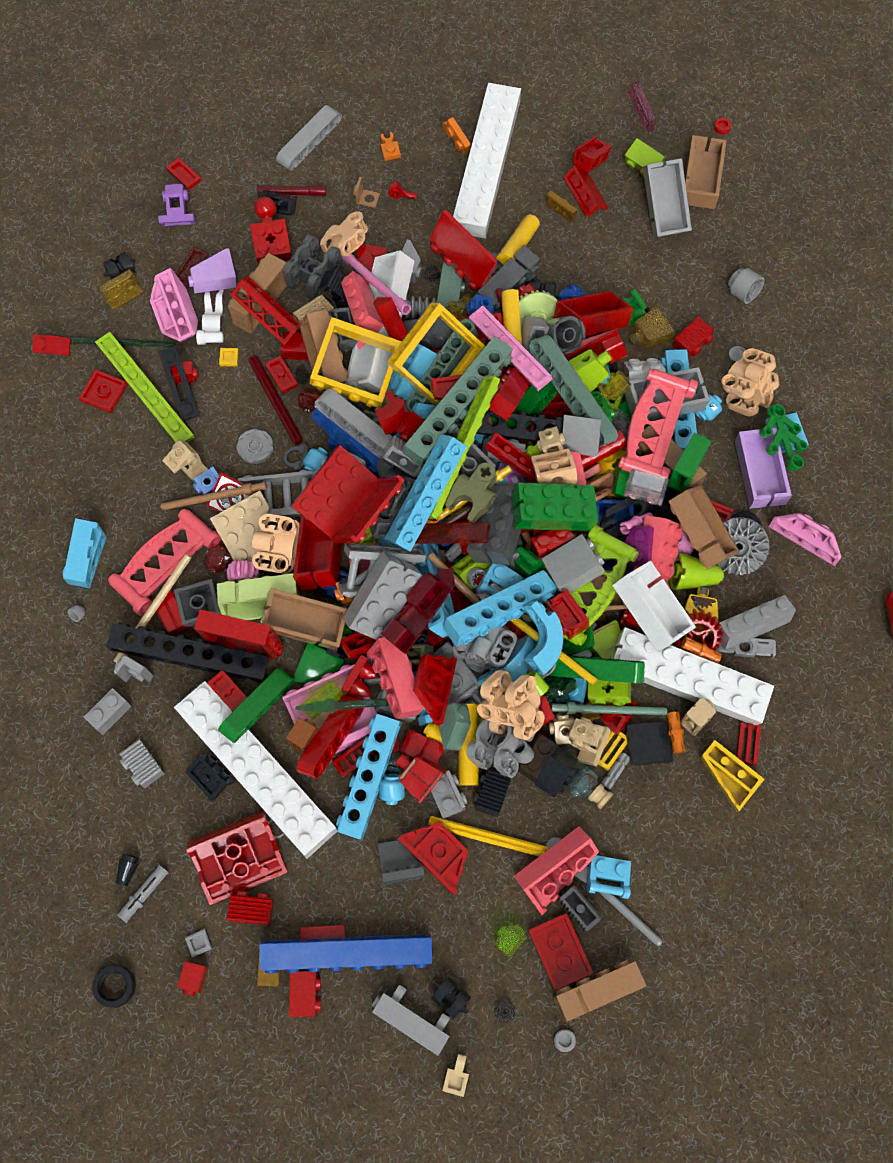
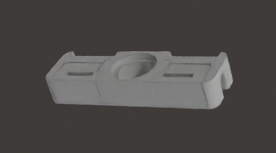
M752 638L743 642L749 645L750 649L748 652L741 651L739 644L724 650L719 643V650L713 649L722 653H734V656L754 657L755 655L771 656V659H773L776 655V641Z

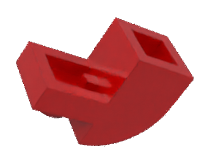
M392 390L385 393L389 405L375 410L385 435L397 431L406 413L409 412L404 399H400L399 396L395 397Z

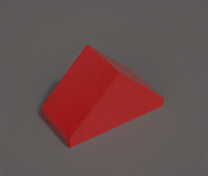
M357 632L341 639L340 645L348 658L359 659L360 655L367 656L366 653L377 640Z

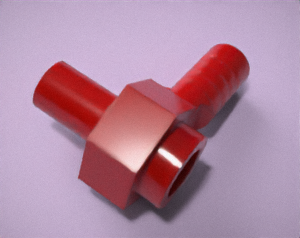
M394 180L389 186L388 195L391 198L405 197L416 200L417 193L403 190V187L397 180Z

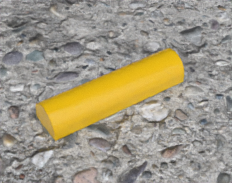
M529 214L522 219L496 257L503 265L511 258L516 261L513 256L523 246L528 244L539 228L540 222L538 218Z
M514 289L505 290L501 293L503 326L522 345L518 290Z
M467 704L471 724L463 746L458 751V786H479V767L475 766L467 757L469 744L472 741H476V731L479 726L478 704Z

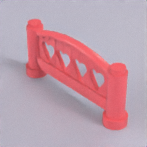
M649 369L646 380H649L650 383L634 409L628 429L627 455L625 457L621 456L618 467L629 473L656 481L657 485L664 487L670 474V468L664 467L663 464L684 397L693 398L698 381L693 379L686 380L657 369ZM655 390H661L669 401L655 404L653 402V397L656 396ZM650 407H655L664 419L649 421L647 415L650 414ZM644 425H650L658 436L644 439L641 436L642 432L645 431ZM644 442L653 454L637 456L638 443Z
M181 510L178 514V522L166 527L147 541L133 556L122 574L114 573L108 579L110 586L133 606V611L139 616H143L152 604L148 597L170 577L185 554L192 557L203 546L213 550L222 541L217 531H212L190 510ZM180 530H185L188 542L173 541V537L178 535ZM166 543H172L174 556L159 554V550L164 548ZM152 556H158L160 569L145 567V563L150 561ZM138 569H144L146 582L131 580V576L136 574Z

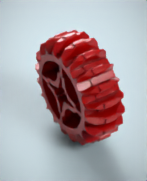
M693 609V613L690 614L686 610L685 612L696 628L685 634L684 638L687 636L696 642L707 644V647L712 650H719L718 644L723 641L721 638L723 632L720 630L722 626L719 624L717 617H712L711 612L705 614L703 609L699 613H697L696 609ZM712 630L709 639L706 641L705 636L708 634V631ZM679 638L671 646L682 649V640Z

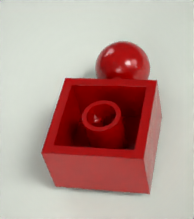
M266 196L258 198L254 204V211L262 219V223L250 224L258 265L260 260L265 258L268 253L281 260L291 259L292 254L285 219L273 221L272 217L276 213L275 202Z

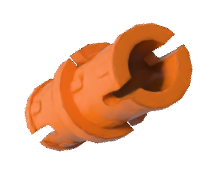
M687 636L682 640V649L717 664L721 660L722 654L707 647V644L696 642Z
M679 712L667 713L668 735L671 738L673 754L686 752L683 741L684 729L681 727Z

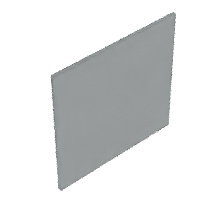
M564 415L563 434L566 444L563 445V448L569 449L572 452H579L581 455L598 457L601 420Z

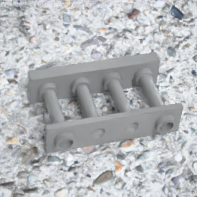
M300 470L293 473L255 477L247 475L243 478H238V481L244 484L266 482L268 489L264 490V495L270 506L268 514L285 516L299 521L303 516L291 507L290 484L301 483L303 491L307 481L313 478L311 475L313 471ZM273 485H283V508H273L271 488Z
M345 543L344 552L351 559L347 584H338V589L345 597L353 598L356 596L362 586L355 585L358 563L361 559L370 560L369 574L382 551L414 566L418 562L425 563V553L421 548H412L411 551H407L396 546Z

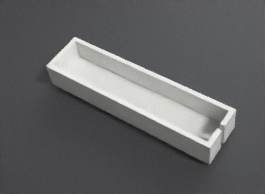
M400 250L375 257L372 273L396 295L406 300L414 260ZM370 284L375 299L377 297H385ZM384 326L377 332L389 337ZM356 344L352 350L347 371L348 379L345 384L369 393L380 392L389 366L387 361L393 353L369 344H365L361 349H358Z
M626 627L620 632L615 645L616 650L613 651L611 659L645 662L644 683L695 703L700 698L707 699L714 704L715 711L756 726L763 723L774 688L773 685L671 645L657 652L646 635Z

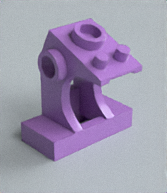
M183 184L165 185V191H162L163 201L166 202L167 215L158 216L159 224L161 226L196 224L194 214H186L185 201L189 197L188 191L184 190ZM180 200V207L172 208L171 202Z

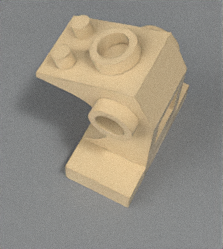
M177 441L173 445L172 450L162 460L174 474L181 469L192 481L208 470L202 464L199 454L186 441Z
M586 718L575 719L569 734V741L572 746L580 750L577 757L580 763L597 767L611 732L608 727L592 724Z

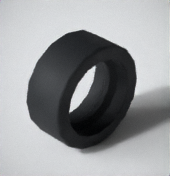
M117 965L106 966L100 970L92 984V991L96 1001L103 1006L112 1008L121 1007L128 1003L136 989V982L132 972L125 967ZM118 973L126 980V991L118 999H108L102 992V983L108 975Z

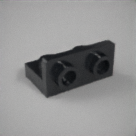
M210 753L199 755L185 771L211 801L215 800L227 785L233 784L235 781L231 772L223 768L218 762L217 757Z

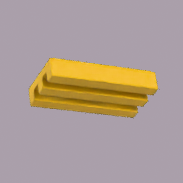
M612 731L609 734L605 747L615 734ZM620 732L602 760L599 759L598 765L606 771H609L626 747L627 738L625 734ZM621 738H623L625 741L609 764L604 763Z

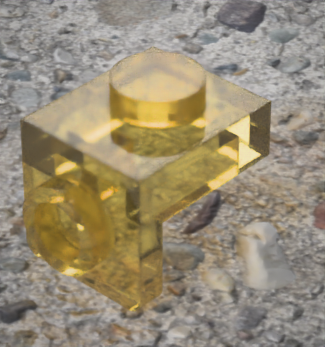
M617 371L607 384L599 383L597 387L600 389L602 397L607 400L618 401L631 386V383L623 372Z

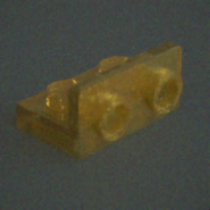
M130 269L99 287L104 299L113 311L143 294Z

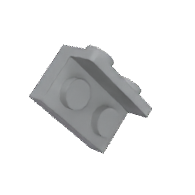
M125 655L115 664L114 673L126 683L131 675L141 682L144 679L150 682L154 676L144 666Z
M449 770L445 772L431 790L442 819L465 811V804H467L464 793H459L456 787L459 785L456 775H451Z

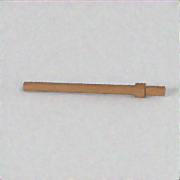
M266 482L244 484L243 487L161 503V509L168 510L242 494L251 495L256 491L268 489Z

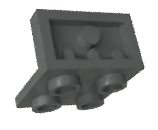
M398 840L378 844L384 885L425 878L423 865Z

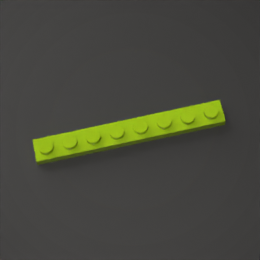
M111 332L95 341L100 350L175 443L180 440L188 443L195 438Z
M496 376L484 377L456 437L467 448L428 519H438L443 511V505L450 495L454 481L459 476V470L467 458V452L474 443V437L482 425L485 412L489 409L490 401L498 390L500 379Z

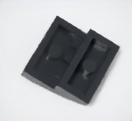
M667 722L625 726L631 765L673 762Z

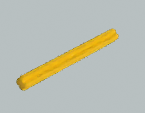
M431 816L428 825L440 822L452 834L538 857L548 850L547 846Z

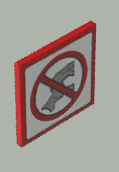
M221 472L212 493L243 487L244 483ZM242 494L208 501L206 506L220 513L251 495Z

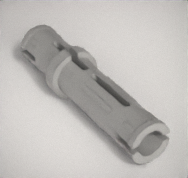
M158 865L138 891L128 898L129 901L117 913V916L127 923L138 908L141 909L144 906L142 905L143 902L169 873Z

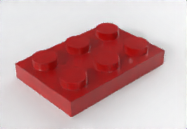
M567 913L528 930L554 991L593 974V970Z

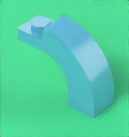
M530 601L523 608L536 624L539 639L535 649L524 660L533 671H536L539 675H545L560 656L563 646V630L555 612H545L546 609L540 602Z
M529 635L516 641L507 664L502 668H494L478 678L477 683L481 686L497 670L509 672L512 682L525 675L529 670L524 658L535 649L537 642Z

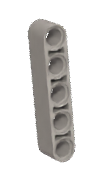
M325 105L280 150L276 161L288 170L293 171L294 167L296 168L303 161L304 156H307L315 148V145L317 146L326 137V134L328 135L337 126L336 123H340L341 113Z
M327 389L315 401L316 408L374 455L382 458L385 447L393 436L390 434L385 435L383 429L336 391Z

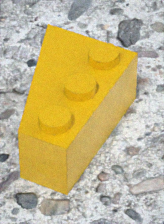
M716 740L701 757L736 812L741 810L764 781V778Z

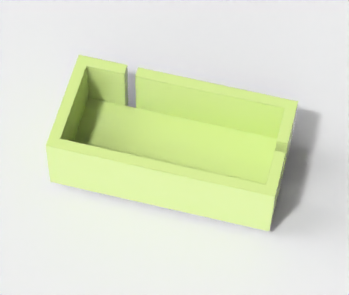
M284 573L278 576H264L255 579L246 578L238 581V583L234 581L217 583V599L221 614L243 620L260 619L262 613L266 610L264 605L267 593L271 588L300 596L293 574Z

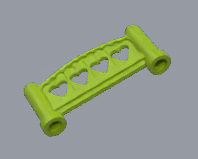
M598 525L591 529L587 539H591L596 547L593 550L595 555L599 553L602 559H616L618 563L613 566L611 573L604 572L601 574L607 577V581L603 583L601 589H595L592 581L570 593L579 607L586 610L585 615L589 619V627L603 614L617 592L612 585L623 578L627 563L630 561L635 562L639 555L635 548L604 532V529ZM580 592H595L597 594V597L592 600L591 606L584 605L579 595ZM585 630L569 641L575 645L582 646L587 638V635L584 634Z

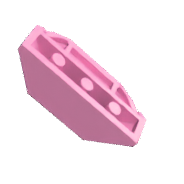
M169 268L157 274L154 278L155 283L152 288L150 303L162 334L182 342L196 335L198 325L196 313L186 287L174 271Z
M794 513L773 518L768 526L834 566L841 559L834 532L826 525L814 521L809 515Z

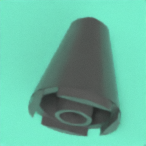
M563 316L545 320L549 326L547 335L551 336L562 353H572L581 347L580 344L585 339V327L581 320L574 316Z

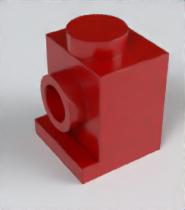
M192 361L181 362L188 383L195 382V379H198L197 368H194ZM177 366L170 367L175 385L178 387V384H182Z

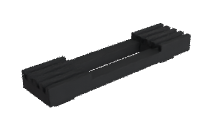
M176 346L158 351L181 420L185 421L200 416ZM177 366L188 400L181 402L170 367Z

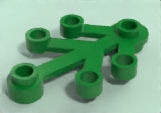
M772 404L767 409L769 419L766 426L760 429V435L765 439L773 434L772 429L775 424L778 430L772 443L766 446V452L771 456L775 455L779 451V445L782 440L788 457L786 463L788 470L798 471L804 466V461L801 456L794 454L790 441L795 444V450L799 453L807 449V443L796 436L801 432V426L785 416L786 411L782 405Z

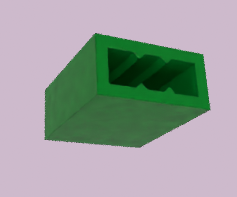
M694 433L673 470L668 483L669 487L681 493L689 488L712 442L711 440H708L706 436Z

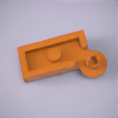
M452 117L442 123L443 130L448 137L453 139L456 149L461 151L463 155L469 153L471 143L455 119Z

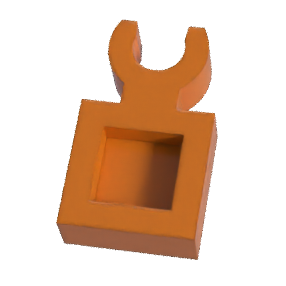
M390 132L389 138H385L384 134H381V141L383 143L381 144L384 161L401 158L398 142L394 141L393 133Z

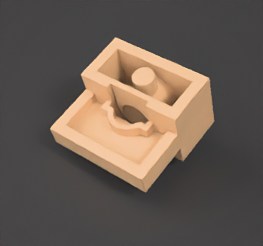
M569 449L531 456L537 483L578 485L576 466Z

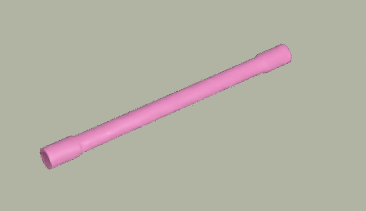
M353 254L341 256L343 261L353 267L385 297H392L396 308L402 314L407 315L410 313L411 306L361 264Z

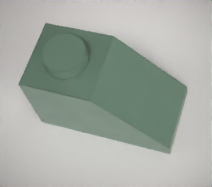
M451 703L447 705L444 723L439 725L444 750H461L471 724L467 704Z

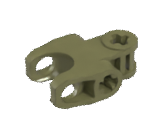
M482 463L476 468L471 477L461 474L452 486L450 495L445 503L446 508L452 510L459 502L470 501L473 507L467 519L471 524L477 522L489 510L497 496L496 493L491 491V488L497 481L494 466L490 463Z

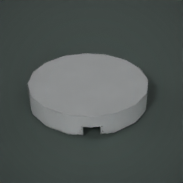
M251 429L244 432L238 439V454L247 463L259 464L265 462L273 453L274 444L271 436L266 431Z

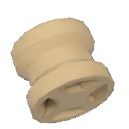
M600 784L588 799L594 801L597 807L602 809L613 796V793L607 792L604 786Z

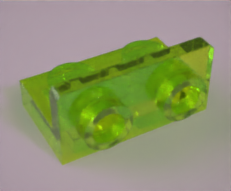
M330 681L300 706L313 721L342 697V690L337 684L334 685Z

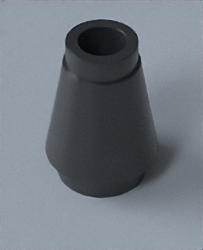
M123 854L122 858H119L117 884L128 886L139 866L138 857Z

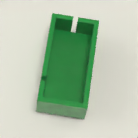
M518 483L511 492L513 509H515L513 512L515 529L590 531L598 523L594 485H577L574 488L572 484Z

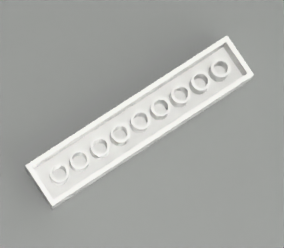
M488 83L453 215L474 237L486 239L520 104L521 88Z
M205 681L174 707L306 859L337 832L336 827L249 730L236 743H232L218 731L221 723L232 711Z

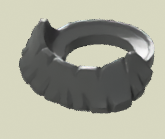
M300 444L299 446L289 448L284 455L285 465L294 472L302 469L304 466L303 460L308 453V445ZM293 451H299L302 454L301 460L295 463L288 462V455Z

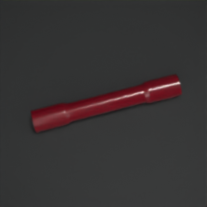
M257 185V196L259 192L265 189L267 191H276L277 193H286L287 195L326 196V186Z

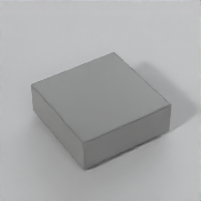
M205 929L185 937L192 958L212 950Z

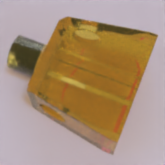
M656 306L635 322L634 333L629 335V341L632 345L641 342L646 349L673 341L675 331Z

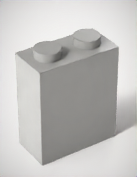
M583 534L542 558L543 563L561 593L566 589L569 593H572L605 572L602 567L605 564L599 553L595 555L593 550L596 547L591 539L586 540Z

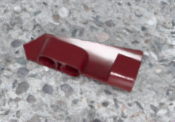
M453 568L440 569L436 575L430 572L424 574L407 594L406 601L408 604L380 633L404 654L408 653L454 588Z

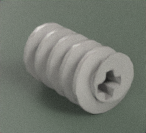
M406 295L405 301L411 306L410 313L405 315L406 318H409L411 313L413 319H416L418 314L421 317L431 304L428 297L422 302L421 296L415 301L413 295L410 300H408Z

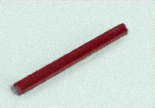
M256 355L248 359L249 364L293 444L298 445L302 443L303 440L258 357Z

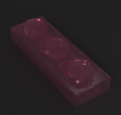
M639 81L632 82L631 90L629 91L630 100L635 103V111L641 116L642 126H645L647 132L654 131L656 119Z

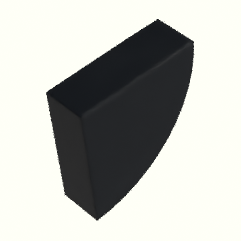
M341 645L335 650L328 648L326 651L327 654L337 658H348Z

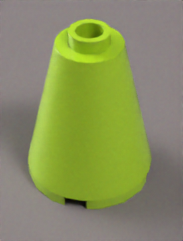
M678 552L676 559L679 560L674 561V574L668 580L670 588L674 590L718 585L724 578V571L719 565L707 569L701 564L699 558Z

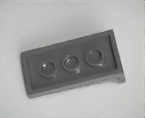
M378 458L376 466L379 478L400 475L405 480L402 483L401 491L397 495H393L389 500L391 503L387 508L389 516H397L417 476L414 478L385 459Z

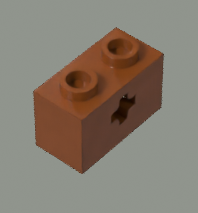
M298 718L287 735L286 740L292 748L303 754L318 732V728L315 727L316 724L307 718L305 720Z

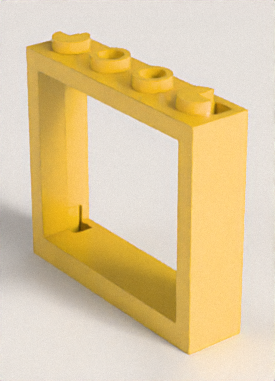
M431 302L387 361V364L433 405H437L441 400H435L433 393L402 367L436 319L440 317L470 346V349L450 376L464 374L486 346L440 303Z
M331 317L310 377V384L318 387L317 389L319 390L333 389L339 395L346 396L353 402L361 401L366 403L368 407L381 408L394 370L390 365L388 366L379 396L320 376L318 373L333 332L392 353L396 351L402 341Z

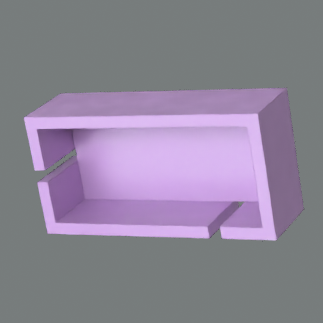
M776 428L772 429L773 434L767 439L761 437L760 429L742 431L736 437L735 446L749 509L766 507L768 503L769 506L786 505L792 496L780 446L779 451L773 456L766 452V446L772 443L777 432Z

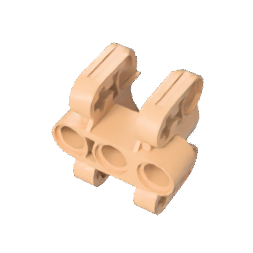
M750 348L745 350L743 357L732 365L728 374L721 381L723 389L729 393L726 398L728 409L745 416H754L758 413L759 406L764 408L770 406L773 401V390L779 387L778 375L771 372L776 367L775 357L772 354ZM751 355L756 356V358L752 360L747 359V357ZM729 381H735L733 385H726ZM733 399H739L737 403H730Z
M264 514L259 519L261 529L256 531L253 536L252 548L256 552L252 559L253 566L259 570L290 574L294 571L300 523L289 517ZM276 522L278 524V527L269 524ZM292 523V529L288 531L287 527ZM263 560L272 561L271 565L263 563ZM283 561L286 562V566L284 569L281 568V563Z
M497 670L482 683L480 694L484 700L477 706V711L483 719L490 721L489 729L492 733L504 734L508 730V725L514 727L513 732L517 739L528 740L542 727L544 713L539 711L538 708L540 696L536 690V679L534 676L522 675L512 682L509 672Z

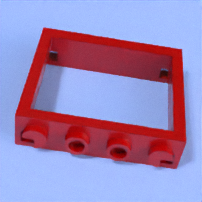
M199 610L194 629L211 645L221 643L226 645L227 648L235 649V647H239L253 654L255 651L265 653V656L269 659L277 661L282 651H284L283 642L269 625Z

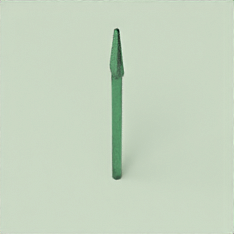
M59 336L71 338V343L96 344L95 341L101 338ZM115 338L121 346L154 347L176 345L172 342L148 339Z
M386 698L351 701L327 699L296 706L295 709L334 713L338 709L389 706Z

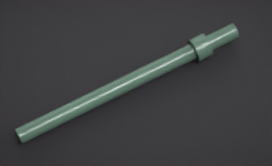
M575 702L550 704L552 712H565L566 714L580 712L667 715L666 707L582 705Z

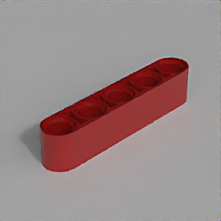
M345 694L342 695L299 758L296 768L298 773L316 779L322 775L364 710V701L362 699Z

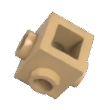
M557 426L538 432L540 440H537L540 452L543 451L545 454L564 450L563 445L566 444L563 433L559 434Z
M559 712L557 715H554L555 719L549 722V732L553 734V739L557 745L570 744L569 734L575 720L572 714Z

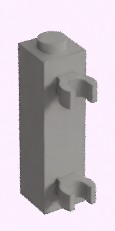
M401 985L397 987L392 998L384 993L382 997L379 995L376 997L371 1006L374 1008L372 1013L439 1056L450 1037L442 1032L450 1017L442 1014L436 1026L428 1023L399 1003L407 991Z

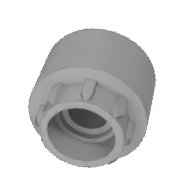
M742 268L734 272L728 286L733 296L745 304H749L760 293L765 279L750 268Z

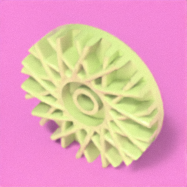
M531 290V294L525 293V296H520L521 329L525 316L541 317L544 321L553 319L558 300L549 292L546 293L544 290L543 292L538 290L534 292Z

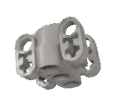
M496 627L485 636L474 638L467 645L462 644L456 647L453 643L452 653L458 660L465 659L470 669L482 673L486 669L491 671L494 667H504L511 656L517 639L512 631ZM504 636H510L513 639V643L504 638Z
M484 719L477 728L476 741H472L467 748V757L475 766L485 770L491 767L494 758L496 770L503 776L513 778L517 774L518 763L526 764L534 758V751L527 743L534 738V735L528 740L517 739L514 736V727L508 725V730L504 734L492 733L489 729L490 721Z

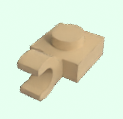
M458 1054L455 1069L448 1068L442 1091L464 1097L469 1077L468 1073L463 1072L467 1056Z

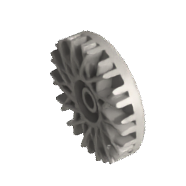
M736 517L725 521L723 524L736 547L737 543H741L743 549L738 548L739 553L718 565L723 568V571H728L729 574L744 575L754 572L765 562L769 554L770 545L765 530L761 525L749 518Z

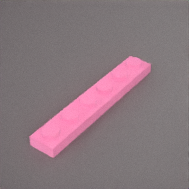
M481 306L469 316V319L489 341L496 336L513 348L511 354L513 358L510 363L537 391L553 379L546 369L484 306Z

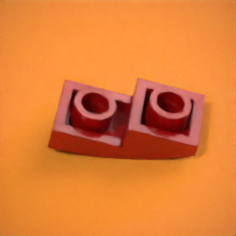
M345 925L299 927L300 939L345 937Z

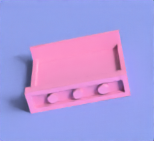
M355 664L345 665L334 674H325L321 680L316 682L310 681L299 690L293 689L285 694L286 696L282 698L294 724L298 718L302 720L307 718L316 724L315 727L319 730L339 699L344 695L341 688ZM351 695L364 701V710L336 754L354 746L366 736L369 737L372 717L376 718L377 715L370 697Z

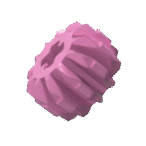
M247 560L232 561L227 568L228 581H234L235 583L246 578H259L260 574L259 569L255 568L253 563Z

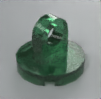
M552 676V679L547 680V677L543 679L549 685V688L542 696L548 697L549 705L551 703L557 704L556 698H559L563 704L570 702L569 693L577 687L575 679Z

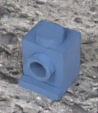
M211 467L194 478L192 486L196 493L204 495L212 492L219 475L214 467ZM204 479H209V480H210V484H209V485L204 484L203 480H204Z

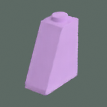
M229 248L190 268L191 276H188L189 286L193 287L194 293L236 287V276Z

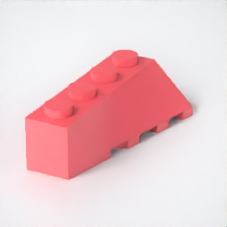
M352 271L343 279L341 285L353 317L354 325L377 333L384 325L373 304L375 298L370 284L365 278ZM357 341V348L361 349L366 343Z
M385 637L378 638L366 654L368 659L372 658L375 663L372 668L381 677L379 684L388 693L386 700L394 718L397 720L417 716L424 707L413 691L416 678L412 672V663L408 659L407 654L401 652Z
M578 826L513 877L540 914L543 915L547 911L546 907L551 901L555 902L559 898L558 893L565 885L569 886L574 881V875L578 871L582 872L599 851L591 838Z

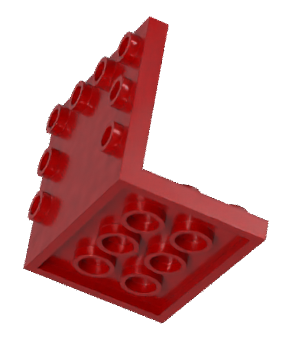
M339 445L295 499L291 507L334 543H357L365 538L366 530L369 526L372 527L378 521L379 517L377 516L379 513L388 508L391 503L389 500L392 496L397 495L401 491L402 483L405 480L400 475L377 478Z

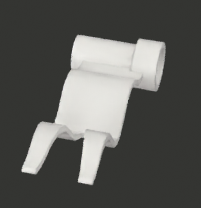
M224 289L219 290L216 295L215 312L212 310L210 291L205 292V314L202 316V330H197L196 333L198 345L224 342L223 332H220Z

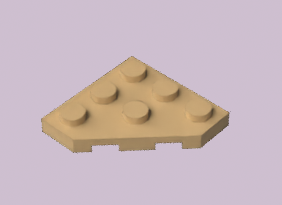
M261 491L254 493L210 518L234 561L247 560L251 562L256 554L252 548L253 536L256 531L261 529L259 526L260 517L268 514L270 509Z

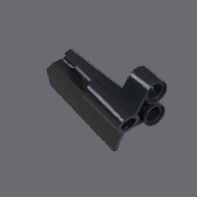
M638 476L643 489L606 510L601 519L600 527L604 529V532L625 542L628 534L625 535L621 532L620 527L623 526H620V524L631 520L634 516L652 513L654 517L666 518L673 522L676 521L677 516L671 511L669 500L676 497V490L668 486V481L663 487L657 485L656 481ZM638 503L641 509L640 512L612 524L613 516L616 512Z

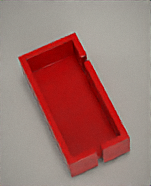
M605 291L575 297L572 300L557 301L553 319L563 316H574L583 322L585 336L602 332L605 333L616 328L628 327L633 307L624 300H620V297L613 292Z
M304 517L300 519L293 578L301 591L317 589L318 585L321 588L336 586V582L339 579L342 543L331 541Z

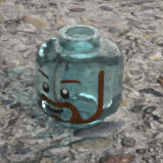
M579 768L572 779L568 781L571 787L569 791L577 798H580V796L588 798L599 785L597 781L598 776L589 768Z

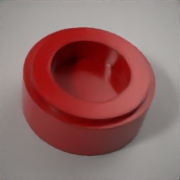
M726 118L717 119L714 124V131L720 135L729 133L731 122Z

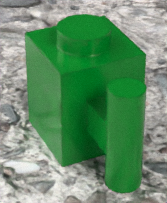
M636 289L630 292L632 297L621 299L633 307L628 326L638 324L646 314L645 309L647 305Z
M523 547L517 549V553L520 556L514 563L517 572L526 579L543 570L546 572L543 561L529 549L525 550Z

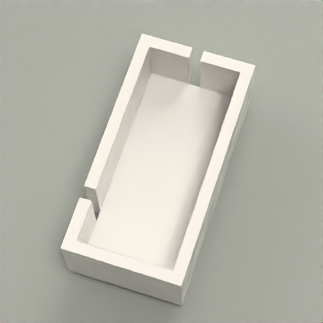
M649 561L624 576L612 586L656 651L660 652L696 628V626L664 579L648 588V584L661 576L653 563Z

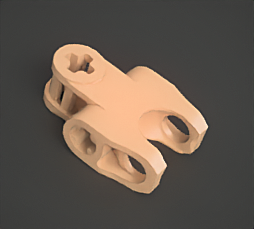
M362 212L349 214L341 225H332L326 231L320 243L324 253H327L329 248L334 246L340 249L341 256H349L363 244L368 226L363 220ZM330 239V240H331V243H330L329 247L327 248L326 244H327V241Z

